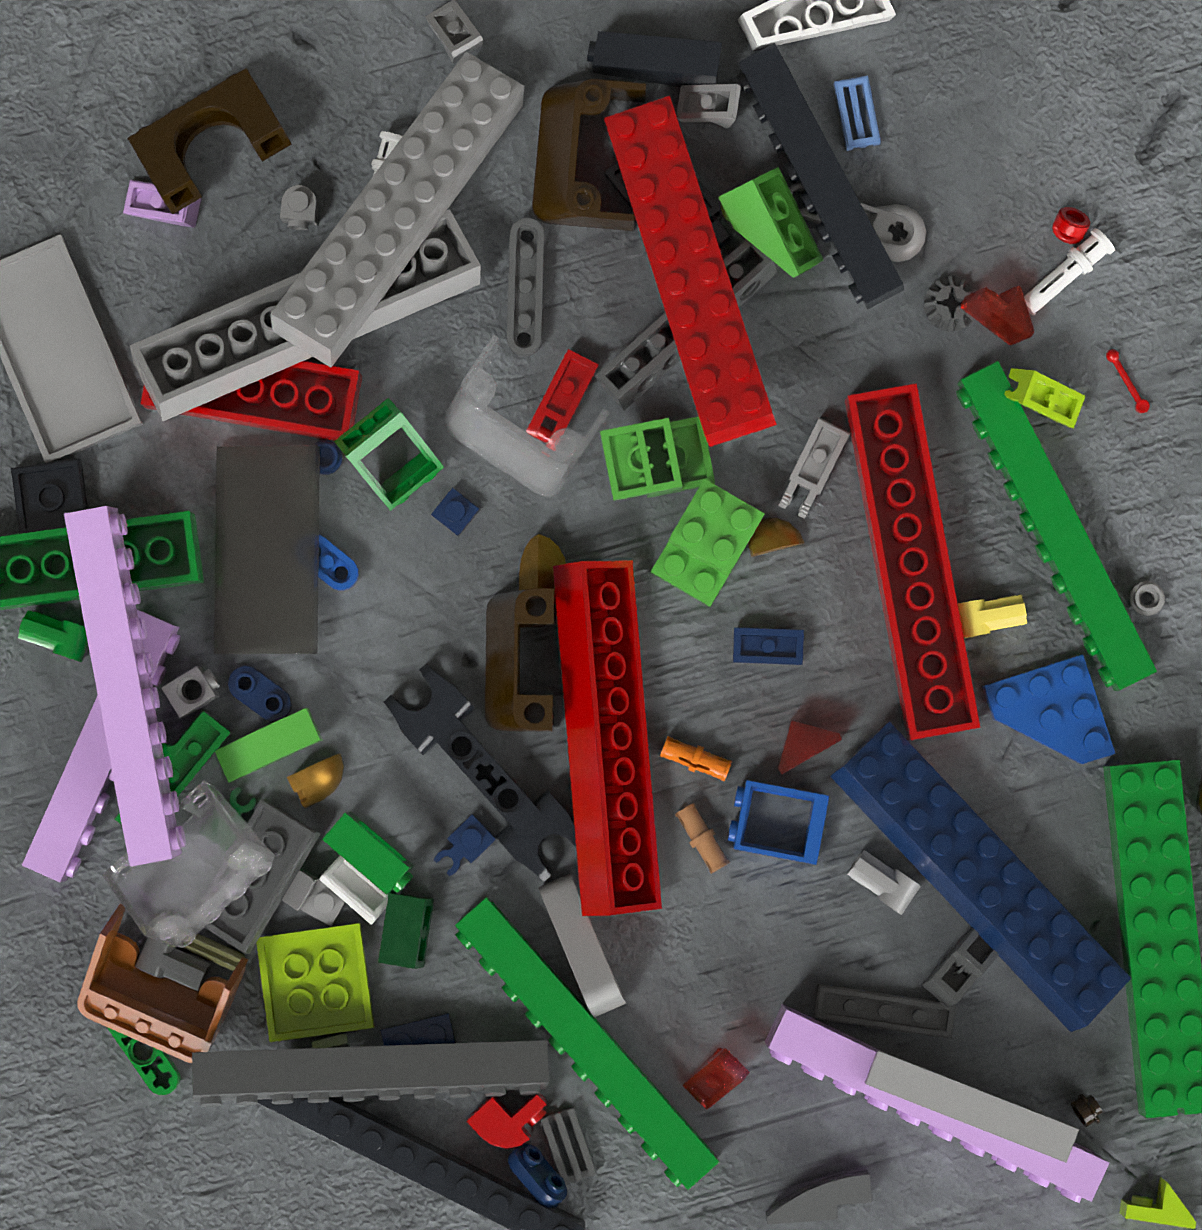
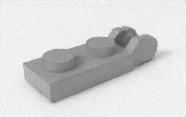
M819 417L788 479L790 483L778 506L786 509L790 505L793 493L798 485L809 491L798 510V516L805 519L816 495H820L850 432Z

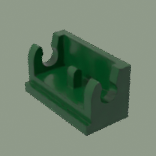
M400 893L388 894L378 963L412 969L424 968L434 905L433 898Z

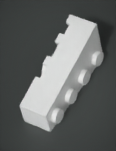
M769 0L743 13L739 17L738 22L754 51L766 48L773 43L777 46L890 21L896 16V13L889 0Z

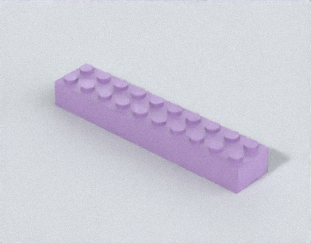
M109 506L65 513V523L129 865L131 867L173 859L182 854L181 847L186 846V839L183 827L177 826L175 812H179V801L176 791L171 792L168 778L173 777L170 757H164L162 743L166 742L165 727L163 722L157 721L155 708H160L159 694L156 687L151 688L149 674L153 673V662L150 653H145L142 639L147 638V630L144 619L138 618L136 604H140L141 600L137 583L132 584L129 570L134 569L132 552L130 548L125 549L123 535L128 534L124 514L118 513L117 508Z
M784 1004L781 1005L765 1040L767 1047L770 1049L771 1057L788 1065L791 1064L792 1060L802 1064L803 1072L819 1080H823L824 1075L834 1079L832 1083L835 1084L836 1088L854 1096L856 1091L865 1094L864 1098L868 1100V1103L884 1111H887L888 1106L897 1109L896 1113L900 1115L901 1119L913 1125L919 1126L920 1122L923 1121L929 1124L928 1129L932 1130L931 1133L950 1142L954 1136L960 1139L959 1143L964 1146L963 1148L983 1157L986 1151L992 1154L991 1159L995 1160L996 1164L1012 1172H1015L1017 1167L1024 1170L1023 1174L1028 1176V1179L1047 1188L1051 1182L1056 1185L1055 1189L1060 1191L1061 1195L1080 1203L1082 1198L1092 1202L1108 1168L1109 1162L1102 1156L1075 1142L1067 1163L866 1085L865 1080L875 1054L879 1049Z

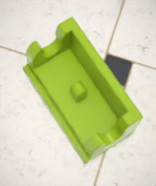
M1011 368L1008 377L1019 383L1015 391H1005L1007 398L1019 401L1018 403L1058 423L1074 428L1085 395L1035 370Z

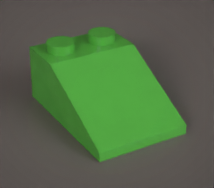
M779 167L718 197L721 202V211L726 220L731 222L733 228L793 278L824 261Z

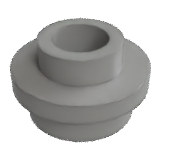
M1144 581L1133 587L1130 592L1129 601L1136 613L1143 616H1151L1162 609L1165 595L1158 584ZM1144 592L1152 596L1150 605H1144L1141 602V595Z

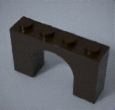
M247 68L229 76L225 81L208 91L200 93L193 100L177 109L171 110L164 117L148 126L142 127L135 134L127 138L172 214L202 198L185 165V155L188 146L202 131L218 125H229L240 129L248 137L262 162L292 145Z

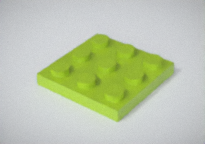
M361 923L259 937L256 944L269 1042L375 1027Z

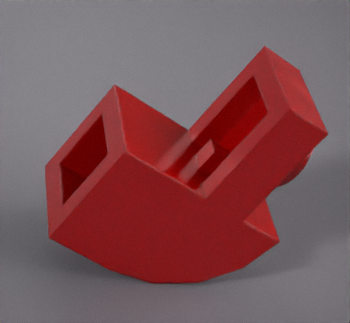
M541 1093L533 1095L512 1114L497 1097H489L467 1118L466 1122L481 1138L493 1146L501 1148L518 1147L531 1138V1134L524 1125L528 1123L531 1127L534 1126L547 1113L543 1109L547 1105V1100Z

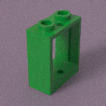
M389 398L334 441L390 511L397 505L404 503L414 491L424 483L431 481L444 468ZM399 428H402L420 453L380 485L361 462V459Z
M351 811L345 812L322 839L386 895L393 890L397 893L401 892L413 878L409 871L414 865Z

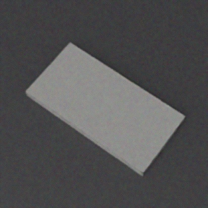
M60 234L1 259L0 357L45 463L57 462L143 425L64 237Z

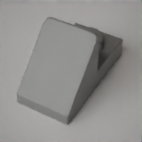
M456 0L448 2L425 16L430 27L442 42L452 63L459 61L465 52L472 53L482 47V36Z
M738 84L681 85L677 119L684 123L712 122L723 128H729L736 120L741 86Z
M301 868L282 901L295 910H302L330 927L333 926L346 903L321 882L319 878Z

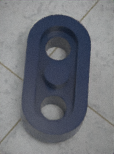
M242 666L231 673L228 681L231 694L265 720L273 722L289 715L292 709L290 695L253 667ZM243 677L251 679L252 685L248 690H243L240 687V680ZM273 697L279 700V707L275 711H271L267 706L268 700Z
M523 1143L509 1154L508 1163L511 1170L541 1205L555 1208L566 1198L567 1187L564 1179L555 1172L537 1147Z

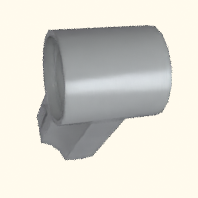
M865 850L856 858L847 873L853 880L875 893L877 899L900 915L904 913L921 888L911 878L897 869H891Z

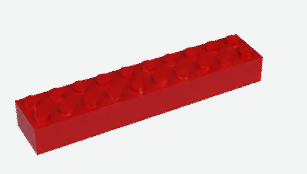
M670 96L605 117L607 130L709 447L777 425Z
M917 383L849 395L845 399V406L907 740L980 728Z
M633 560L579 561L553 566L582 916H610L662 909Z

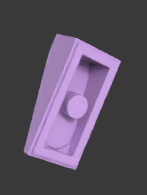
M130 180L123 213L194 228L201 198L172 214L153 183Z

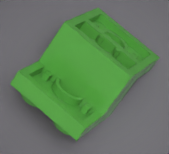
M699 417L670 422L669 418L600 431L613 501L647 495V498L696 489L699 488L704 479L715 484L708 443Z
M704 479L650 573L706 606L711 607L763 518L764 513Z

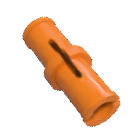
M667 736L660 754L662 758L664 757L689 767L688 770L691 772L697 770L722 781H725L732 763L731 760L704 751V747L700 745L694 747L670 736Z

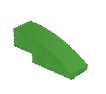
M305 708L216 750L215 753L228 783L293 755V753L318 743L323 739L309 708Z

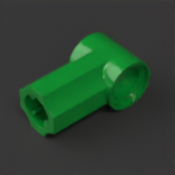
M27 610L19 627V639L52 649L55 654L79 662L83 661L88 646L85 626L67 620L62 622L50 616Z

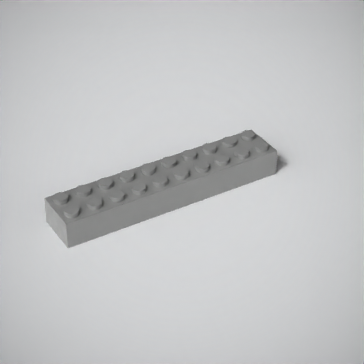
M465 52L271 312L272 332L332 368L523 106L524 85L470 53Z
M450 209L443 214L353 339L480 285L481 265ZM300 273L130 345L133 363L162 421L313 357L272 332L271 312Z

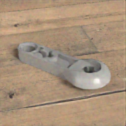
M801 183L793 184L789 187L791 194L796 191L805 192ZM861 203L891 261L901 262L909 260L920 252L925 243L926 228L924 220L917 211L906 205L893 204L872 207ZM806 207L799 209L805 220L817 224L821 223L817 214H809ZM896 224L903 226L902 232L907 234L906 239L900 237L899 242L893 241V234L888 232V228L892 227L894 229Z

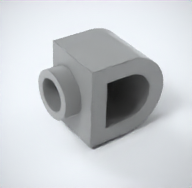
M302 185L292 186L287 189L281 201L280 219L282 222L288 223L287 227L294 230H308V225L317 226L319 205L314 193Z

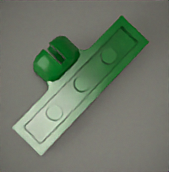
M204 710L200 712L177 742L172 745L162 743L164 757L169 756L172 764L173 777L168 778L170 791H176L177 797L230 734L226 727ZM118 812L114 819L122 825L120 812Z

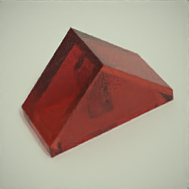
M791 720L786 731L777 770L780 774H784L843 739L839 733Z

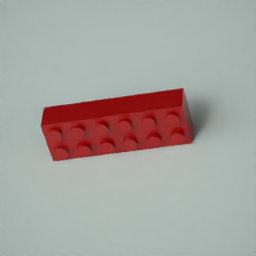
M302 361L180 415L335 441L354 426L363 376L358 370L335 366L331 368L328 365ZM144 385L141 405L147 409L157 410Z

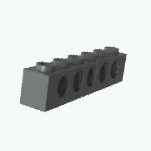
M747 239L723 260L738 307L743 305L777 274L775 263ZM666 312L595 375L601 387L623 411L681 360Z

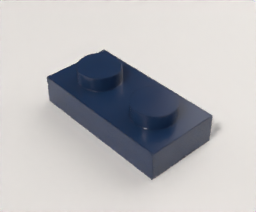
M734 628L733 663L803 665L804 630Z
M449 1013L380 1030L384 1046L456 1043Z

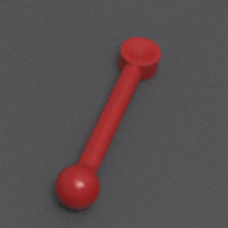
M1115 349L1108 350L1106 359L1109 362H1113L1136 402L1135 410L1138 413L1147 412L1150 407L1149 402L1140 397L1119 361V352Z

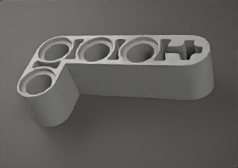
M571 874L538 887L578 986L593 1017L595 1018L625 1005L626 1001L610 968L589 916H582L580 894Z

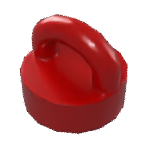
M1064 207L1058 211L1052 225V231L1062 242L1078 244L1086 235L1091 222L1082 211L1072 207Z

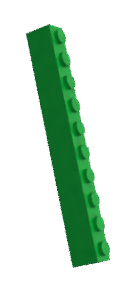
M999 361L961 379L957 383L959 390L956 391L957 397L964 409L970 408L975 418L972 421V426L980 440L985 439L991 451L987 453L988 458L996 471L1001 469L1007 481L1003 483L1009 499L1012 502L1017 500L1023 512L1019 514L1023 527L1028 533L1032 531L1038 541V544L1035 545L1036 552L1044 564L1049 563L1054 573L1050 578L1056 591L1060 595L1065 594L1070 606L1066 607L1070 619L1075 626L1081 625L1086 635L1082 638L1083 644L1091 657L1096 655L1101 665L1098 672L1107 688L1112 686L1114 691H1120L1156 673L1157 670L1021 404L1018 403L1019 401H1013L1005 396V391L1010 390L1013 392V389Z
M488 896L455 925L459 930L455 934L458 940L468 950L474 947L482 956L478 962L489 975L493 976L497 973L505 982L501 987L513 1002L519 999L528 1008L524 1013L537 1029L542 1025L552 1035L547 1040L560 1055L567 1052L574 1060L571 1067L584 1082L589 1078L598 1089L594 1093L607 1108L613 1105L618 1110L621 1116L617 1119L630 1134L636 1131L644 1140L641 1144L643 1150L653 1161L658 1157L668 1167L664 1173L676 1187L683 1184L689 1190L719 1163L717 1155Z

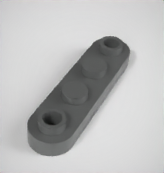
M532 218L519 219L510 230L507 343L510 350L521 357L531 356L536 353L540 348L542 340L545 235L542 225ZM524 232H531L534 235V239L529 243H525L521 240V236ZM522 334H527L531 337V341L528 345L523 346L518 343V337Z

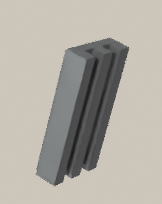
M571 1107L542 1117L541 1122L559 1175L564 1179L565 1185L574 1181H580L588 1176L597 1175L575 1108ZM568 1116L570 1117L587 1169L582 1171L580 1170L563 1118ZM554 1121L557 1122L574 1172L570 1175L567 1174L550 1124Z

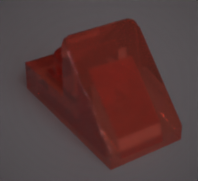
M1015 286L999 295L985 287L964 297L960 308L1009 346L1033 336L1034 328L1020 286Z
M718 1048L682 1086L708 1110L744 1081L750 1072L726 1048Z

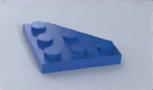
M1083 654L982 686L992 718L995 721L1063 754L1079 764H1085L1115 754Z

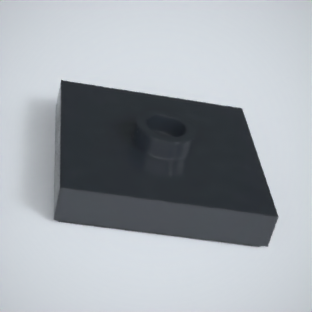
M81 459L11 468L19 534L66 528L65 513L88 509Z

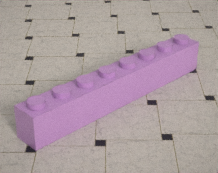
M137 610L138 618L144 619L147 630V638L142 639L144 652L150 653L153 662V673L149 674L151 688L153 685L158 687L166 672V667L162 666L168 653L172 655L179 644L181 637L177 635L179 627ZM98 695L22 863V866L58 882L67 881L68 877L73 878L81 863V859L77 856L82 845L87 846L90 843L96 828L92 826V822L96 813H103L110 795L106 794L110 782H114Z

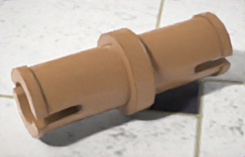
M692 803L677 812L675 816L678 817L692 840L689 842L692 849L696 847L709 868V872L712 874L729 864L730 861L727 860L713 837L716 835L713 828L709 830L696 809V805Z

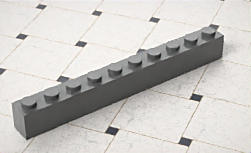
M547 1040L192 1052V1102H200L202 1107L221 1106L222 1101L236 1100V1105L250 1106L258 1104L259 1099H272L273 1104L293 1103V1098H308L309 1103H324L329 1101V1097L342 1096L346 1102H357L365 1100V1096L379 1095V1100L386 1101L400 1099V1094H414L415 1099L435 1098V1093H449L452 1098H464L471 1096V1092L484 1091L485 1096L489 1097L503 1096L507 1090H519L520 1095L540 1094L541 1089H545L549 1084Z

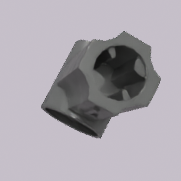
M149 934L135 967L155 977H166L199 991L211 963L178 949V946Z

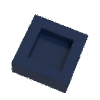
M452 488L431 515L459 537L480 509Z

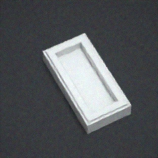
M339 856L319 878L321 882L371 925L386 909L388 894L386 895L342 856Z

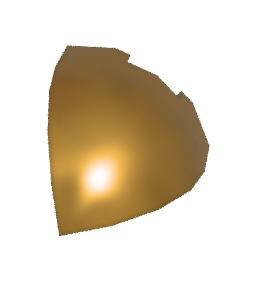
M763 518L750 538L748 545L751 557L804 544L805 542L800 532L789 522L778 518Z
M538 534L531 538L526 545L520 563L519 590L532 588L555 590L553 566L566 564L559 546L550 538Z
M341 753L287 777L294 793L297 792L304 808L324 800L335 792L342 780L344 769Z

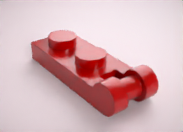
M568 349L524 436L533 441L537 438L547 443V448L556 451L599 364ZM546 417L557 422L553 431L542 426Z

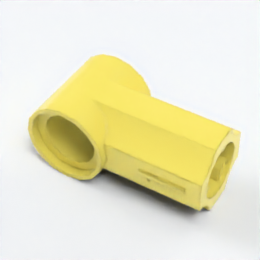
M1022 595L1003 597L990 601L980 599L958 603L964 638L990 634L992 630L1027 624L1026 608Z

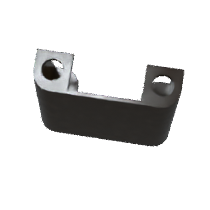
M532 588L501 593L492 597L487 604L485 717L489 726L495 730L554 732L553 695H520L521 628H540L548 624H554L556 602L554 589Z

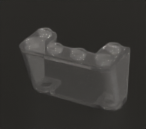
M204 780L179 803L183 810L193 814L182 825L186 839V846L181 847L182 854L173 859L132 866L127 872L118 875L122 869L129 866L128 854L126 852L102 875L144 936L170 947L182 948L191 944L195 940L196 935L207 924L214 922L220 917L222 910L233 900L243 896L247 887L258 877L265 875L272 868L274 854L215 786ZM206 794L207 797L202 802L195 804L198 798Z

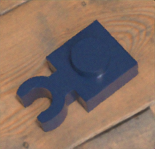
M472 814L447 838L454 846L451 849L440 851L435 856L434 861L438 863L445 856L452 858L453 867L447 872L448 876H451L459 870L463 857L472 863L496 838Z

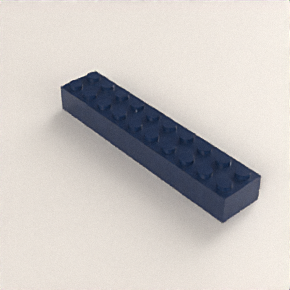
M890 721L871 735L830 776L965 921L979 933L980 937L999 954L998 956L1070 1032L1088 1026L1131 980V977Z

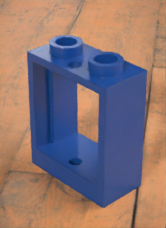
M745 780L744 787L737 786L734 806L740 807L738 821L731 820L728 841L733 842V849L817 865L829 796ZM753 790L812 801L802 853L744 842Z

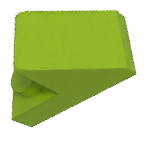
M1162 1177L1159 1179L1156 1204H1153L1152 1198L1132 1195L1131 1201L1121 1199L1119 1213L1126 1219L1191 1229L1196 1228V1221L1168 1182Z

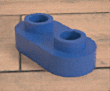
M308 534L298 542L296 548L298 560L335 590L344 591L356 584L359 578L357 564L326 538L319 534ZM312 546L320 547L321 554L318 558H311L309 556V549ZM340 567H345L348 570V576L343 580H339L336 577V570Z

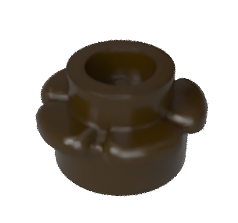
M1079 1094L1078 1099L1071 1103L1074 1113L1085 1127L1094 1122L1099 1124L1100 1119L1098 1115L1102 1113V1109L1092 1095L1085 1097L1083 1094Z

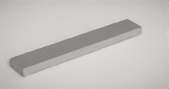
M877 1050L865 1080L866 1085L1067 1163L1079 1131L1074 1126L880 1050Z

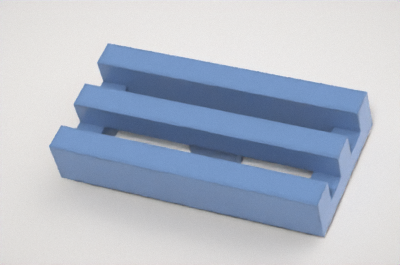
M868 76L835 81L833 85L846 151L858 147L865 148L869 145H880V135ZM857 85L862 86L871 137L865 138L857 97ZM848 87L858 138L856 140L852 139L843 88Z

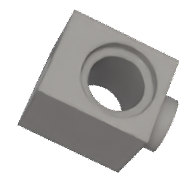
M196 666L162 687V690L179 718H186L218 698L219 694L216 688L220 687L210 669L204 671L202 667ZM196 680L202 686V693L198 699L190 700L186 696L185 688L189 682Z

